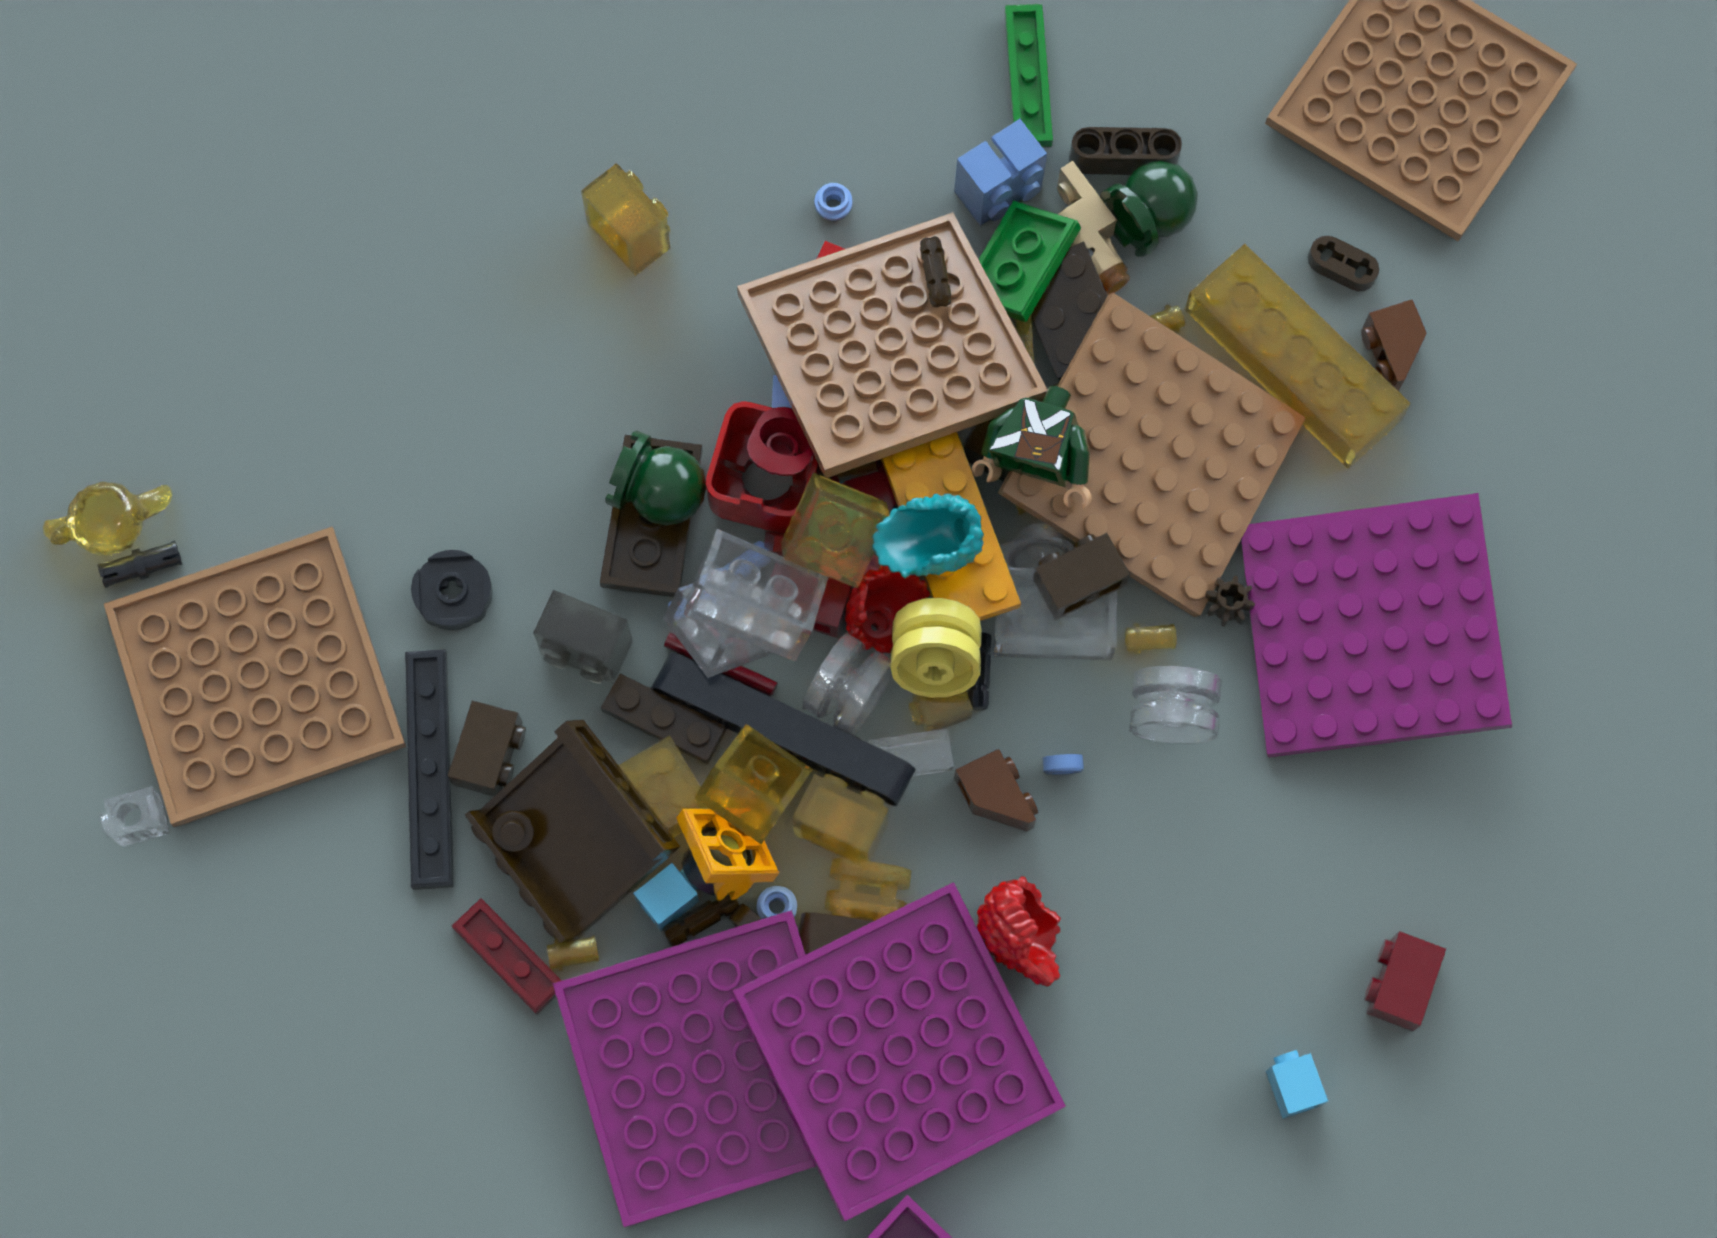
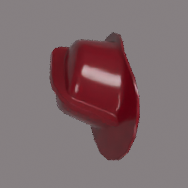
M777 407L764 412L757 420L747 442L746 451L750 460L757 467L772 475L792 476L798 474L808 466L813 455V451L792 408Z

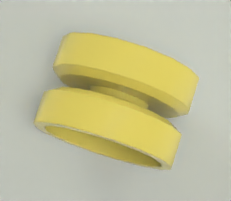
M926 598L908 603L897 612L892 627L893 648L891 650L890 668L892 678L900 687L916 695L935 698L957 695L975 685L980 675L981 657L979 648L981 646L980 618L971 608L954 600Z

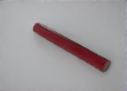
M670 632L665 640L664 647L768 696H772L776 690L778 682Z

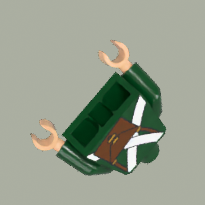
M1049 386L1043 402L1026 397L1022 398L1015 407L1009 408L991 421L981 450V454L984 457L983 460H978L973 464V475L975 477L981 476L986 465L989 468L987 483L995 482L1000 478L1001 468L1065 488L1069 482L1072 483V489L1065 493L1063 498L1064 504L1068 508L1071 507L1073 493L1077 492L1083 498L1082 509L1087 508L1092 500L1090 491L1084 487V484L1089 479L1090 454L1084 429L1078 425L1075 413L1066 409L1071 394L1061 387Z

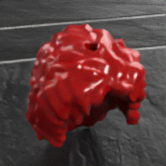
M880 566L878 570L870 569L855 581V587L852 589V593L849 594V601L846 604L845 621L850 640L858 643L863 651L873 647L881 654L891 653L893 648L892 627L897 612L908 603L928 598L931 593L927 589V583L924 580H920L919 576L915 574H910L908 577L903 578L900 572L893 573L889 570L888 566ZM871 625L876 627V631L872 630Z
M1021 876L1018 880L1002 881L985 895L984 904L979 906L977 910V929L989 953L994 956L996 962L1006 965L1008 969L1015 968L1017 973H1021L1025 978L1031 979L1036 985L1051 986L1054 981L1061 977L1058 971L1059 966L1055 962L1057 955L1051 950L1052 946L1056 943V935L1061 932V928L1058 925L1061 918L1055 911L1045 908L1044 903L1041 901L1042 893L1039 889H1036L1035 884L1028 883L1026 877Z

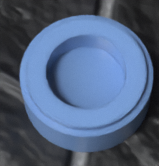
M1080 754L1052 755L1042 758L1043 772L1047 775L1075 774L1084 770L1083 755Z

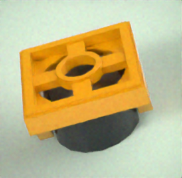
M682 809L676 817L689 846L681 862L683 872L689 882L699 890L709 895H716L717 900H722L728 894L731 900H736L748 892L754 882H773L778 876L779 871L750 809ZM750 850H752V854H753V858H754V861H753V864H752V865H751L752 858H751Z

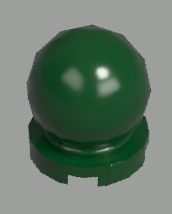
M1158 161L1139 167L1128 178L1125 186L1119 183L1113 184L1101 192L1099 197L1104 203L1106 202V206L1117 219L1113 235L1123 247L1128 244L1134 246L1137 249L1135 250V256L1143 257L1157 248L1159 244L1158 237H1168L1178 233L1191 222L1196 211L1198 192L1192 176L1180 165Z
M637 430L631 434V439L636 442L632 449L624 446L609 481V484L616 486L614 496L607 494L605 497L606 504L621 510L627 503L632 502L639 515L655 524L668 526L684 522L697 512L704 501L706 491L704 470L696 458L683 449L664 446L652 450L651 436Z

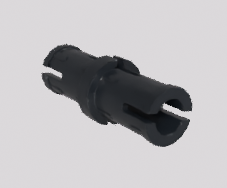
M174 540L144 551H140L139 548L131 550V555L99 563L97 566L100 577L103 578V585L105 588H108L111 585L140 577L141 580L147 579L150 573L182 565L183 563Z

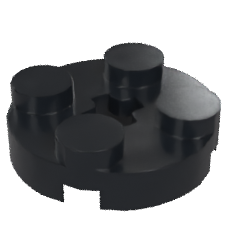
M444 550L429 557L428 562L422 566L420 571L418 568L413 576L411 593L417 610L428 624L444 630H459L483 620L492 600L493 588L488 571L472 555L461 550ZM450 581H456L457 586L463 588L462 593L457 594V597L454 599H449L448 595L441 594L442 589L448 588Z

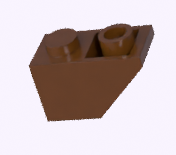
M1413 299L1370 312L1361 329L1363 343L1367 350L1373 351L1377 361L1375 364L1377 377L1382 385H1387L1390 395L1399 392L1427 334Z
M997 749L955 770L954 780L972 814L1026 832L1034 828L1036 822L1034 815L1039 812L1030 793L1026 792L1023 794L1016 780L1020 778V775L1010 756L1004 758L1000 749Z

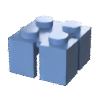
M1021 119L992 136L991 140L1004 156L1001 159L998 158L986 141L957 158L954 192L980 226L990 219L992 221L1001 219L1012 201L1018 202L1021 199L1028 201L1041 190L1047 153Z

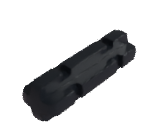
M981 632V646L979 648L981 657L980 675L975 685L967 693V707L971 710H986L989 705V691H986L990 686L991 655L988 653L991 652L992 636L989 633Z

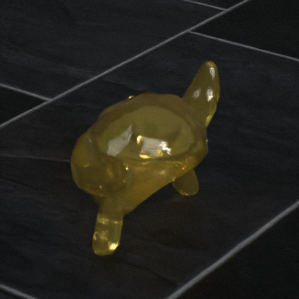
M102 481L88 485L72 499L68 507L67 516L44 521L43 534L54 545H64L67 542L75 541L85 551L99 556H111L129 550L140 536L143 521L159 514L171 502L173 496L172 489L168 485H161L148 492L135 495L121 483Z

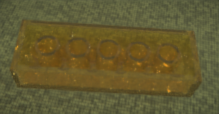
M1243 244L1190 291L1184 310L1273 397L1303 415L1305 420L1302 425L1347 469L1356 463L1404 418L1411 403L1246 244Z

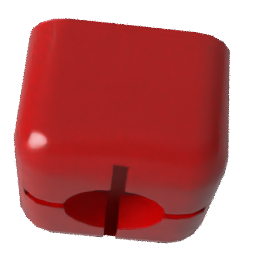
M746 401L734 403L728 408L724 416L706 476L709 507L716 516L724 520L771 532L795 534L804 528L808 520L809 503L814 499L822 470L813 454L808 466L802 472L792 475L793 485H790L788 491L782 496L772 500L764 499L763 501L762 498L751 495L744 486L742 474L753 463L746 451L747 442L757 420L764 412L772 409V407Z

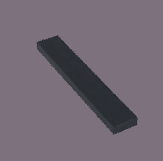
M445 649L405 652L411 888L413 890L454 887L451 781L448 778L450 770L447 652Z

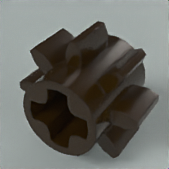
M1236 575L1232 581L1225 583L1218 577L1215 581L1217 592L1211 590L1207 591L1205 595L1209 602H1213L1207 613L1208 617L1216 615L1221 619L1223 627H1225L1228 621L1234 619L1240 625L1243 624L1245 614L1242 610L1249 612L1255 606L1253 601L1247 600L1252 586L1244 587L1238 583V576ZM1226 595L1233 597V607L1226 605Z

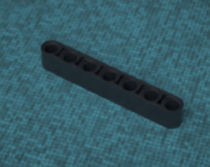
M669 653L651 686L652 690L725 725L727 729L891 806H898L916 771L915 767L887 751L676 653Z

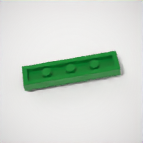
M1043 4L1005 5L1004 14L1012 123L1021 119L1042 147H1052L1053 133Z

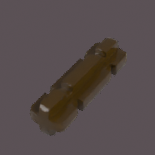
M936 236L931 238L925 237L920 241V252L924 261L923 267L927 288L930 292L928 293L930 304L936 308L940 306L946 307L951 303L952 295L950 285L948 284L949 279L944 255L942 254L941 240Z
M729 894L722 900H717L715 896V901L711 902L708 900L681 916L683 920L679 922L674 920L664 926L663 933L671 946L680 945L688 940V935L695 936L721 920L720 916L725 914L727 917L739 907L738 900H731Z

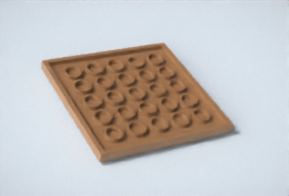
M1349 0L1267 116L1265 124L1459 242L1573 73L1577 63L1471 0Z
M954 213L737 286L738 297L825 479L997 418L1009 408L1015 407L1022 398L1026 397L1042 402L1048 390ZM936 236L941 240L942 254L945 259L949 279L948 284L950 285L952 295L951 303L946 307L940 306L936 308L930 304L928 294L930 292L927 288L923 267L924 261L920 252V241L925 237L931 238Z
M1111 293L1104 301L1058 384V387L1067 390L1071 394L1066 409L1075 413L1078 425L1085 431L1090 462L1089 479L1084 484V487L1091 493L1092 500L1090 505L1082 509L1083 498L1077 492L1073 493L1071 507L1068 508L1064 504V495L1068 490L1072 489V483L1068 482L1065 488L1013 471L1008 473L998 494L1074 542L1088 535L1094 534L1097 538L1107 533L1128 569L1131 578L1193 617H1197L1202 614L1208 602V599L1205 597L1206 592L1214 591L1216 579L1218 577L1221 578L1306 417L1115 293Z
M333 526L104 603L168 817L174 828L406 747Z

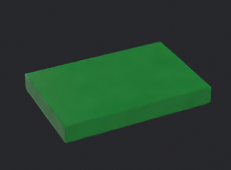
M1012 201L978 259L1009 317L1027 322L1081 230L1077 220Z

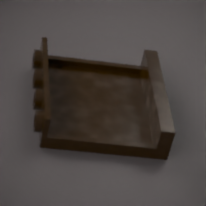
M583 719L565 721L554 731L558 736L555 741L481 809L468 811L465 814L472 824L473 834L481 842L487 844L496 856L495 862L505 874L511 876L520 888L519 894L523 901L529 906L534 907L543 919V926L547 933L560 943L579 939L681 847ZM508 811H519L530 818L534 827L532 841L526 848L511 852L502 849L496 844L492 829L495 820L501 814Z

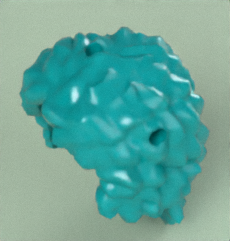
M946 493L943 496L934 494L931 498L927 496L924 498H913L906 503V506L901 505L898 509H892L890 516L884 518L883 522L876 525L878 531L872 535L874 541L872 549L878 557V564L880 566H888L889 570L893 573L900 572L903 578L908 577L910 574L927 576L928 574L941 575L946 571H957L968 563H972L976 555L982 552L984 533L981 530V516L973 504H969L967 499H963L959 495L953 496Z

